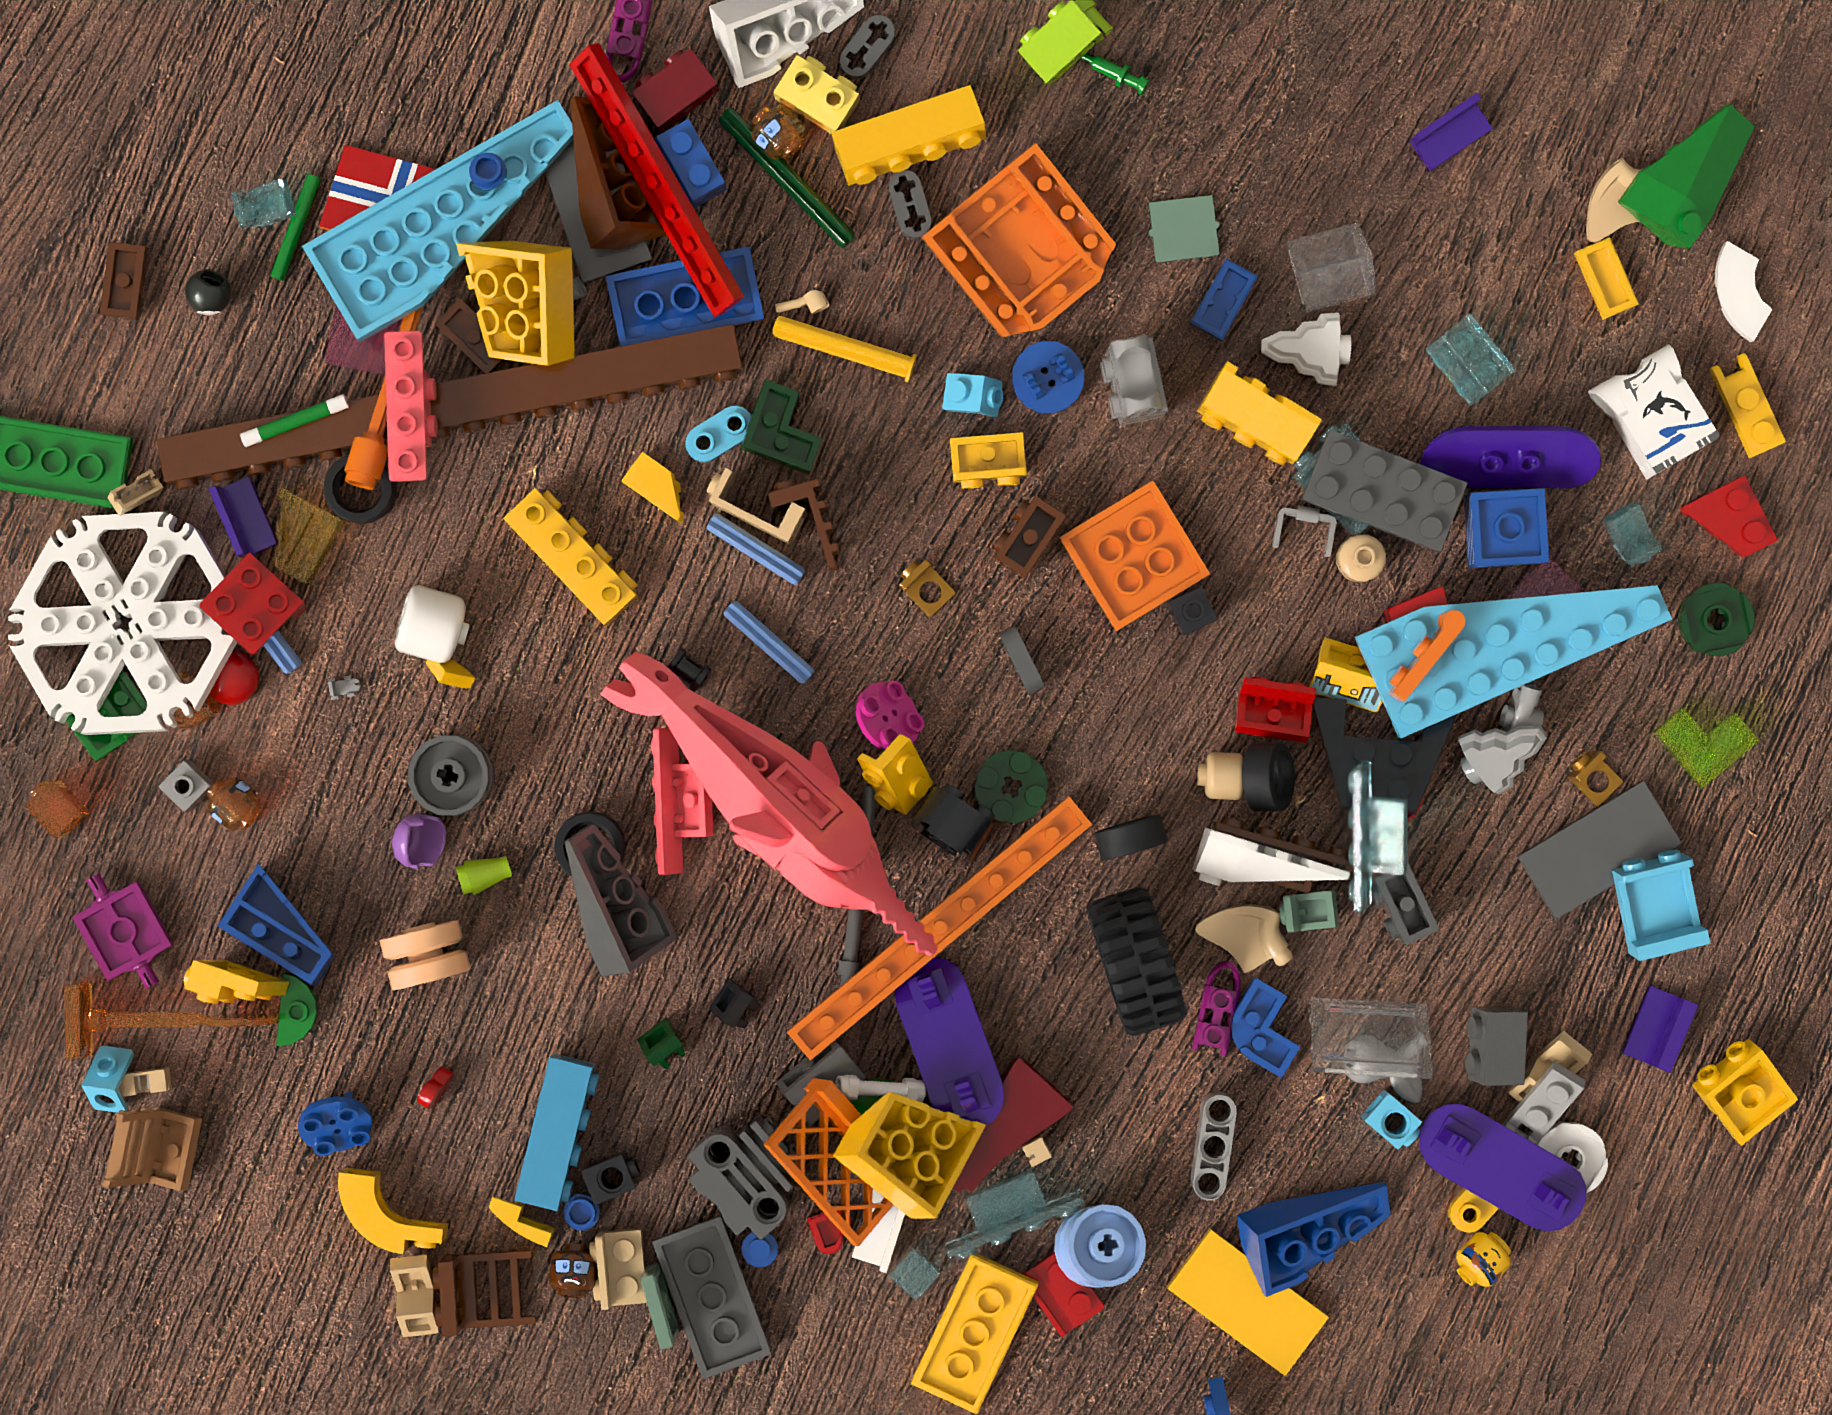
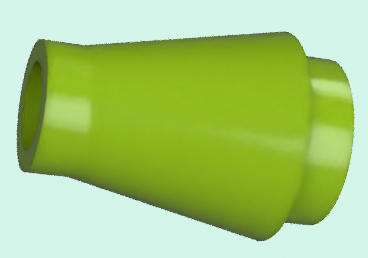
M506 856L463 861L464 865L455 867L464 895L473 893L474 896L496 883L512 877Z

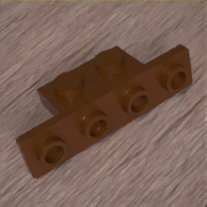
M1227 817L1223 818L1222 823L1213 821L1212 829L1244 837L1247 841L1318 862V859H1323L1357 869L1358 861L1350 859V851L1330 846L1329 852L1326 853L1315 850L1316 842L1294 837L1293 843L1279 840L1281 832L1259 827L1257 833L1243 830L1245 822ZM1312 880L1265 881L1309 893Z

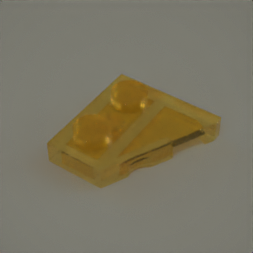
M281 487L278 492V499L281 500L280 521H277L276 527L278 546L275 549L274 567L307 585H311L344 521Z

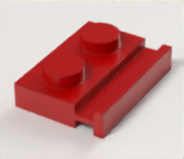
M1054 1251L1033 1265L1028 1271L1022 1273L1038 1281V1287L1033 1297L1061 1338L1073 1328H1077L1105 1308V1305L1092 1287L1081 1286L1068 1279L1059 1267Z

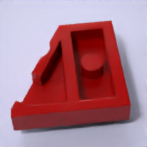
M1745 475L1679 508L1683 515L1692 518L1704 527L1706 532L1714 538L1723 541L1730 550L1741 558L1747 557L1778 541Z

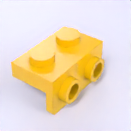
M1023 432L950 438L953 483H961V489L983 487V481L998 480V486L1020 484V478L1027 476Z
M901 734L895 738L877 760L863 753L857 758L864 771L862 773L863 778L873 787L876 793L874 795L875 800L887 810L894 808L907 815L934 784L911 739Z

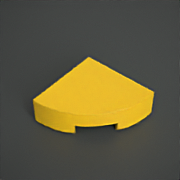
M451 659L445 663L426 661L427 666L441 684L470 689L475 680V677L466 668Z

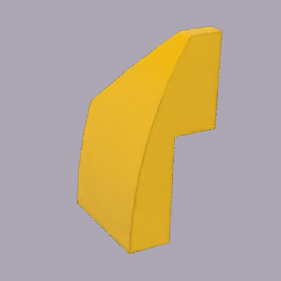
M641 452L621 482L681 524L684 521V513L680 508V483L675 480V476L671 471L644 452Z
M492 1197L489 1208L504 1224L521 1236L548 1247L552 1241L555 1227L521 1216L525 1203L518 1201L512 1203L499 1197Z

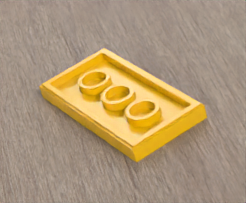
M1211 1228L1167 1285L1168 1290L1284 1376L1287 1375L1329 1318L1328 1315L1292 1288L1266 1297L1262 1293L1246 1255Z
M972 1251L912 1377L911 1384L972 1413L978 1414L1038 1287V1281Z

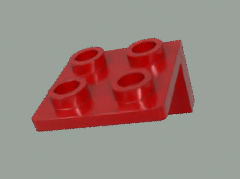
M250 552L199 604V607L251 655L256 654L292 615L298 619L307 610L305 603Z

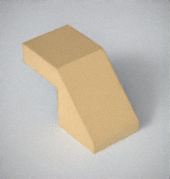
M1563 1031L1547 1044L1527 1067L1524 1085H1513L1508 1094L1520 1103L1554 1061L1571 1072L1577 1073L1588 1064L1592 1053Z
M427 1254L391 1258L390 1273L397 1290L396 1318L402 1336L410 1337L439 1333L440 1327L436 1325L435 1321L436 1291L433 1286V1272Z

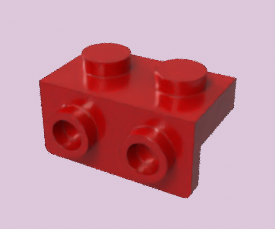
M1262 676L1244 678L1238 693L1234 732L1307 743L1310 736L1312 704L1316 697V688L1307 687L1300 682H1289L1287 684L1273 682Z

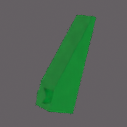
M1726 104L1696 127L1692 135L1679 145L1674 144L1665 151L1666 155L1653 165H1647L1639 171L1618 203L1666 245L1690 249L1711 220L1755 126L1731 104Z

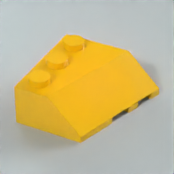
M519 241L456 243L459 256H465L470 275L465 276L469 290H475L480 308L476 315L489 357L546 366L575 358L572 248Z
M1227 361L1216 375L1197 410L1198 413L1203 415L1201 421L1219 431L1222 426L1235 433L1233 439L1249 448H1253L1254 444L1267 450L1265 456L1279 465L1284 466L1286 462L1294 464L1322 419L1282 395L1276 394L1275 398H1272L1268 395L1270 390L1264 383L1256 378H1249L1247 376L1241 379L1235 375L1238 367Z
M888 1092L849 1126L833 1157L911 1219L937 1218L986 1124L960 1118V1115L943 1112L929 1107L928 1104Z

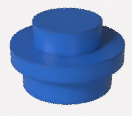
M482 153L472 160L469 174L472 182L477 187L483 190H493L505 181L507 169L504 161L498 155Z
M575 1194L570 1197L568 1203H565L563 1216L571 1228L579 1231L588 1230L597 1223L600 1217L599 1204L594 1205L589 1194Z
M753 1232L749 1233L744 1238L741 1247L743 1258L754 1267L768 1266L775 1260L778 1253V1243L775 1237L768 1233L763 1239L759 1240Z

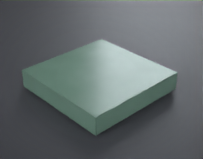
M655 1263L646 1266L640 1279L660 1350L673 1347L680 1330L661 1265Z

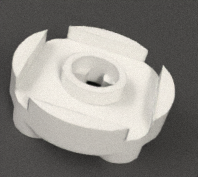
M1557 1122L1538 1142V1146L1561 1158L1564 1152L1569 1153L1572 1149L1577 1151L1575 1157L1579 1160V1163L1576 1167H1573L1581 1173L1586 1184V1193L1594 1190L1604 1179L1608 1168L1605 1145L1600 1136L1589 1127L1576 1122Z

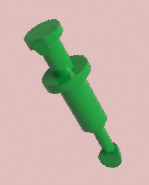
M1085 54L1081 58L1089 62L1092 69L1116 80V87L1121 88L1126 83L1138 89V94L1143 96L1150 84L1149 78L1144 76L1138 78L1130 74L1131 66L1128 64L1121 67L1099 55L1092 57Z

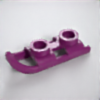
M616 0L606 56L611 65L613 54L634 58L629 71L623 75H618L621 82L631 79L640 65L653 0ZM620 18L625 19L622 32H618ZM636 21L641 22L639 36L632 35L634 22Z
M1231 961L1220 962L1208 974L1192 1045L1193 1050H1199V1045L1203 1044L1221 1048L1220 1055L1227 1056L1231 1038L1232 1016L1238 1004L1241 987L1239 970ZM1223 968H1230L1232 970L1234 978L1233 991L1212 986L1215 976ZM1207 1008L1213 1009L1211 1023L1204 1022ZM1223 1012H1228L1226 1026H1221Z

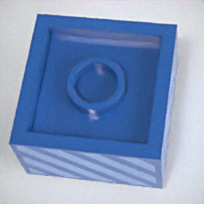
M1545 488L1475 492L1464 495L1468 569L1536 565L1549 562Z

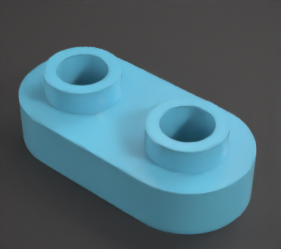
M730 406L699 424L686 437V449L689 455L698 462L707 463L735 448L743 442L751 414L743 407ZM734 417L742 421L740 429L736 431L730 430L728 427L729 420ZM701 437H708L711 441L709 448L706 450H701L697 446V441Z

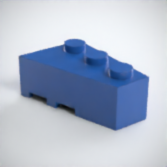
M257 864L218 924V927L314 987L318 985L336 957L259 864Z

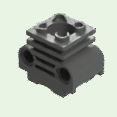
M760 1112L753 1118L751 1124L748 1122L742 1127L740 1134L730 1126L722 1125L715 1127L692 1146L694 1150L687 1155L696 1166L688 1181L701 1195L710 1199L718 1207L724 1222L736 1236L749 1227L759 1240L763 1239L784 1219L790 1200L788 1191L793 1188L795 1183L792 1176L763 1145L779 1127V1124L770 1115L764 1118ZM784 1140L779 1143L778 1146L786 1155L796 1154V1144L793 1143L788 1146ZM724 1142L728 1145L730 1153L724 1155L717 1153L713 1148V1143ZM772 1198L778 1203L779 1207L773 1210L766 1209L762 1205L761 1200Z

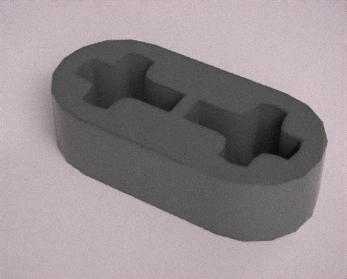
M884 15L871 16L844 48L840 55V66L846 77L852 80L865 78L891 47L895 40V28L893 22ZM882 25L886 26L885 34L887 39L878 38L870 46L868 42L873 36L870 28L872 26L875 28H880ZM865 49L867 51L863 57L865 67L863 69L860 67H855L853 70L849 69L850 60L848 57L850 55L857 57Z
M909 170L894 173L889 181V194L899 228L906 238L920 240L932 226L931 215L921 181L914 172ZM906 178L907 183H914L916 186L910 191L912 201L907 203L904 194L896 192L894 189L899 187V180ZM913 207L917 217L925 218L926 222L921 224V231L914 232L913 227L906 228L905 223L910 221L908 209Z
M1015 625L999 632L998 635L1027 694L1031 695L1045 688Z

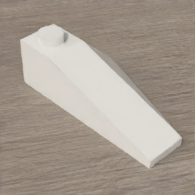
M724 0L709 6L715 38L738 88H741L775 74L782 68L780 64L794 53L802 54L809 48L807 44L821 33H830L864 8V1Z
M1209 828L1204 829L1192 870L1200 873L1198 880L1220 886L1221 880L1228 882L1348 880L1350 872Z

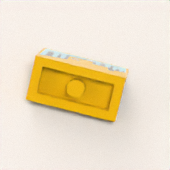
M1325 637L1320 647L1317 668L1309 687L1316 688L1317 695L1330 699L1347 700L1346 704L1378 712L1383 701L1360 649Z

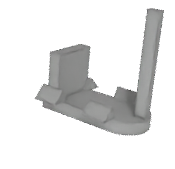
M351 675L344 676V680L336 681L335 678L328 679L331 700L339 699L338 696L345 694L348 697H354L355 693L361 688L360 681L352 678Z

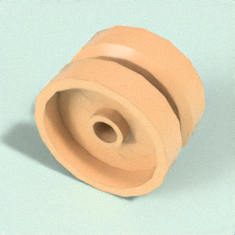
M459 919L440 924L431 922L401 930V934L379 940L385 959L394 960L408 956L409 962L394 966L387 972L392 990L439 980L471 970L467 951L459 949L443 953L442 947L458 943L463 938Z

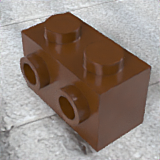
M1037 496L1033 498L1031 503L1024 499L1013 516V519L1018 521L1011 534L1004 530L992 548L998 552L994 560L1025 580L1066 515Z

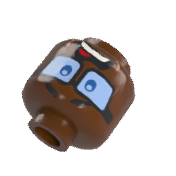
M566 1243L564 1250L556 1251L551 1256L549 1285L554 1290H557V1296L586 1298V1293L593 1291L597 1280L598 1268L590 1252H586L587 1245Z

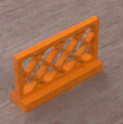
M812 1078L804 1088L807 1094L763 1145L853 1246L859 1247L894 1204L885 1197L880 1203H872L873 1188L861 1178H850V1169L842 1163L841 1179H827L828 1158H835L833 1157L834 1153H828V1132L837 1131L843 1139L849 1126L861 1114L831 1080ZM814 1104L820 1111L819 1127H805L806 1112ZM819 1132V1153L805 1154V1133ZM788 1133H796V1154L786 1155L778 1146ZM805 1159H819L818 1180H808L805 1176ZM850 1183H864L863 1204H850ZM841 1184V1205H831L827 1201V1185ZM863 1209V1224L855 1232L849 1226L850 1210Z

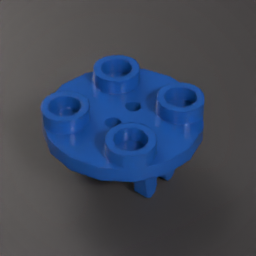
M1041 341L1028 346L1019 354L1012 369V385L1016 396L1027 408L1038 414H1054L1066 410L1078 399L1084 386V369L1080 358L1070 347L1056 341ZM1046 368L1048 373L1042 374L1041 369ZM1053 380L1055 382V386L1050 387L1048 382Z
M352 1091L344 1093V1097L323 1098L309 1103V1106L301 1112L298 1120L300 1138L308 1146L313 1147V1152L319 1156H329L336 1151L348 1150L354 1146H363L370 1140V1131L372 1129L371 1113L363 1103L354 1099Z

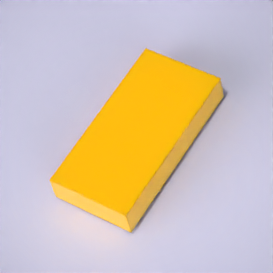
M1610 237L1574 253L1603 320L1639 305Z

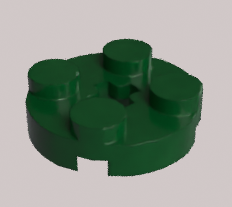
M1710 583L1697 587L1682 600L1678 613V626L1684 641L1693 651L1707 656H1724L1736 652L1744 645L1743 643L1748 639L1749 634L1752 633L1755 624L1754 610L1750 600L1743 593L1725 583ZM1713 609H1716L1717 614H1724L1725 621L1720 623L1719 630H1715L1714 626L1708 625L1707 618L1711 616Z
M1013 750L998 752L990 756L977 773L975 794L978 803L995 815L994 819L998 821L1019 823L1028 820L1040 810L1047 797L1048 780L1046 773L1040 763L1025 752ZM1011 776L1014 781L1020 780L1022 786L1017 789L1018 795L1012 797L1010 793L1003 794L1001 791V787L1005 785L1004 778Z

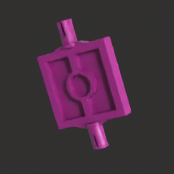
M100 873L88 878L86 882H88L96 900L93 901L88 909L72 918L106 980L110 981L125 972L136 970L145 989L156 985L160 981L149 963L153 961L157 954L175 944L140 881L134 882L122 890L110 892Z

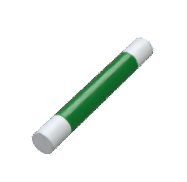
M342 394L240 433V437L244 446L248 447L347 409L349 404L345 395Z

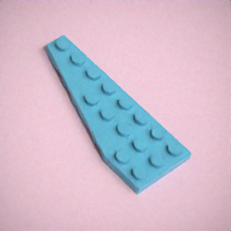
M559 100L302 246L359 343L423 307L465 261V256H459L456 243L482 242L573 141L572 122ZM494 153L504 161L507 175L505 181L498 188L483 190L472 182L469 167L472 160L479 154Z
M1646 586L1422 607L1356 636L1355 640L1398 738H1403L1672 620V617L1658 586ZM1451 610L1461 612L1465 617L1464 628L1406 701L1398 702L1387 693L1393 686L1389 683L1390 678L1401 665L1408 667L1416 656L1412 651L1421 639L1426 635L1431 639L1439 629L1437 625L1439 615Z

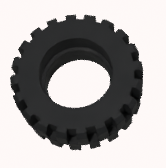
M1138 886L1093 900L1086 907L1111 993L1126 1034L1137 1036L1182 1022L1187 1016L1184 997L1159 917L1148 890Z

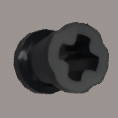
M681 648L667 668L675 673L689 690L696 693L712 669L708 666L702 667L686 655L687 651L684 648Z

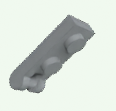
M1554 1061L1504 1120L1502 1125L1538 1145L1543 1136L1584 1090L1586 1080ZM1521 1123L1530 1128L1527 1134L1518 1129Z

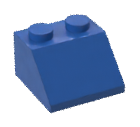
M689 118L654 139L694 209L728 190L725 181Z

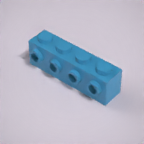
M554 1053L549 1057L514 1201L558 1211L562 1202H569L574 1184L573 1181L568 1180L571 1166H578L582 1152V1146L577 1145L579 1132H586L591 1115V1110L585 1109L588 1095L595 1096L600 1074L594 1073L595 1063Z

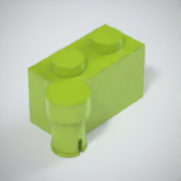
M1071 0L1068 4L1064 1L1060 2L1048 13L1047 16L1050 20L1040 30L1035 26L1021 38L1020 42L1023 45L1017 51L1046 84L1051 86L1094 47L1095 43L1098 44L1104 39L1098 27L1107 36L1114 29L1095 8L1097 4L1094 0H1076L1075 2Z

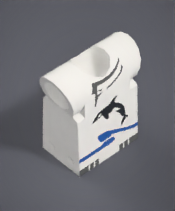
M1670 344L1643 358L1634 374L1612 376L1588 390L1593 402L1613 420L1614 426L1646 480L1720 437L1688 383L1682 378L1677 356Z

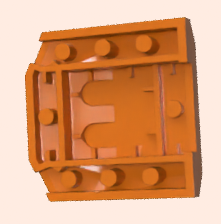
M1037 143L1015 158L921 237L1001 337L1044 328L1100 281L1105 265L1116 245Z

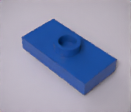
M1225 259L1190 325L1222 342L1258 276Z

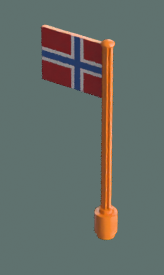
M345 145L319 224L320 229L328 231L436 169ZM424 306L403 318L399 332L417 331ZM386 374L368 431L364 432L363 437H354L344 472L347 473L345 478L347 483L367 490H373L375 483L380 482L388 458V446L384 444L385 438H383L387 426Z

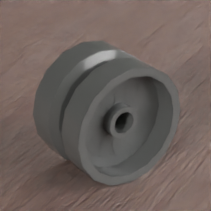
M464 735L438 736L426 741L414 753L408 767V784L413 797L426 810L438 815H461L477 809L489 797L495 783V766L489 752L478 741ZM451 768H453L454 773L458 774V780L450 781L447 777V773Z

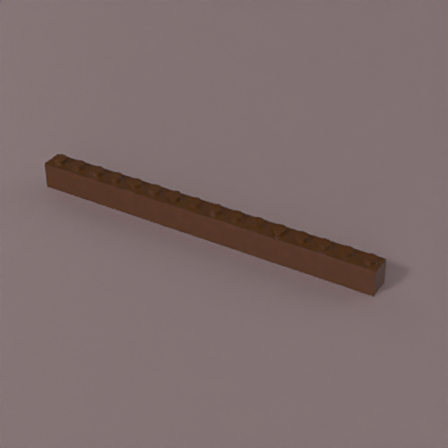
M732 324L576 355L573 359L548 366L531 364L436 383V400H430L431 415H436L438 433L437 437H432V440L450 436L449 430L464 428L465 433L486 429L485 423L498 420L501 426L522 422L521 416L535 413L536 418L551 417L558 414V408L571 406L572 411L586 410L594 407L593 401L607 399L608 404H616L628 401L629 394L643 392L644 397L661 395L665 393L664 387L679 385L680 390L692 389L701 386L700 380L714 377L716 383L737 379L736 373L744 372L736 329ZM379 395L348 401L349 408L248 447L244 446L240 433L295 412L156 439L164 482L176 485L177 490L198 487V480L212 478L214 483L235 479L234 473L248 470L249 475H260L271 472L270 466L284 463L285 468H295L306 465L307 458L320 456L321 461L342 458V451L351 450L354 437H363L364 432L368 431ZM387 426L383 438H385L384 443H388Z

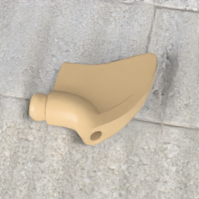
M1624 158L1618 159L1609 166L1600 176L1593 189L1588 205L1586 234L1589 242H1598L1625 225L1640 222L1618 203L1635 176L1642 170L1634 169Z
M1257 904L1228 907L1204 918L1195 927L1196 932L1200 936L1227 950L1236 959L1244 973L1257 968L1272 958L1278 966L1285 965L1293 958V953L1287 948L1288 943L1279 929L1281 921L1280 911L1271 907Z

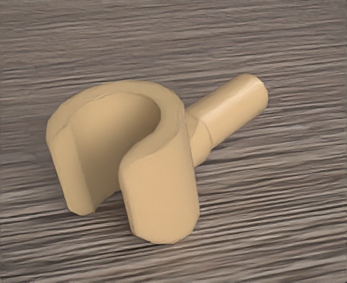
M812 290L798 299L777 303L775 307L777 313L807 305L811 314H816L828 308L829 302L823 292Z

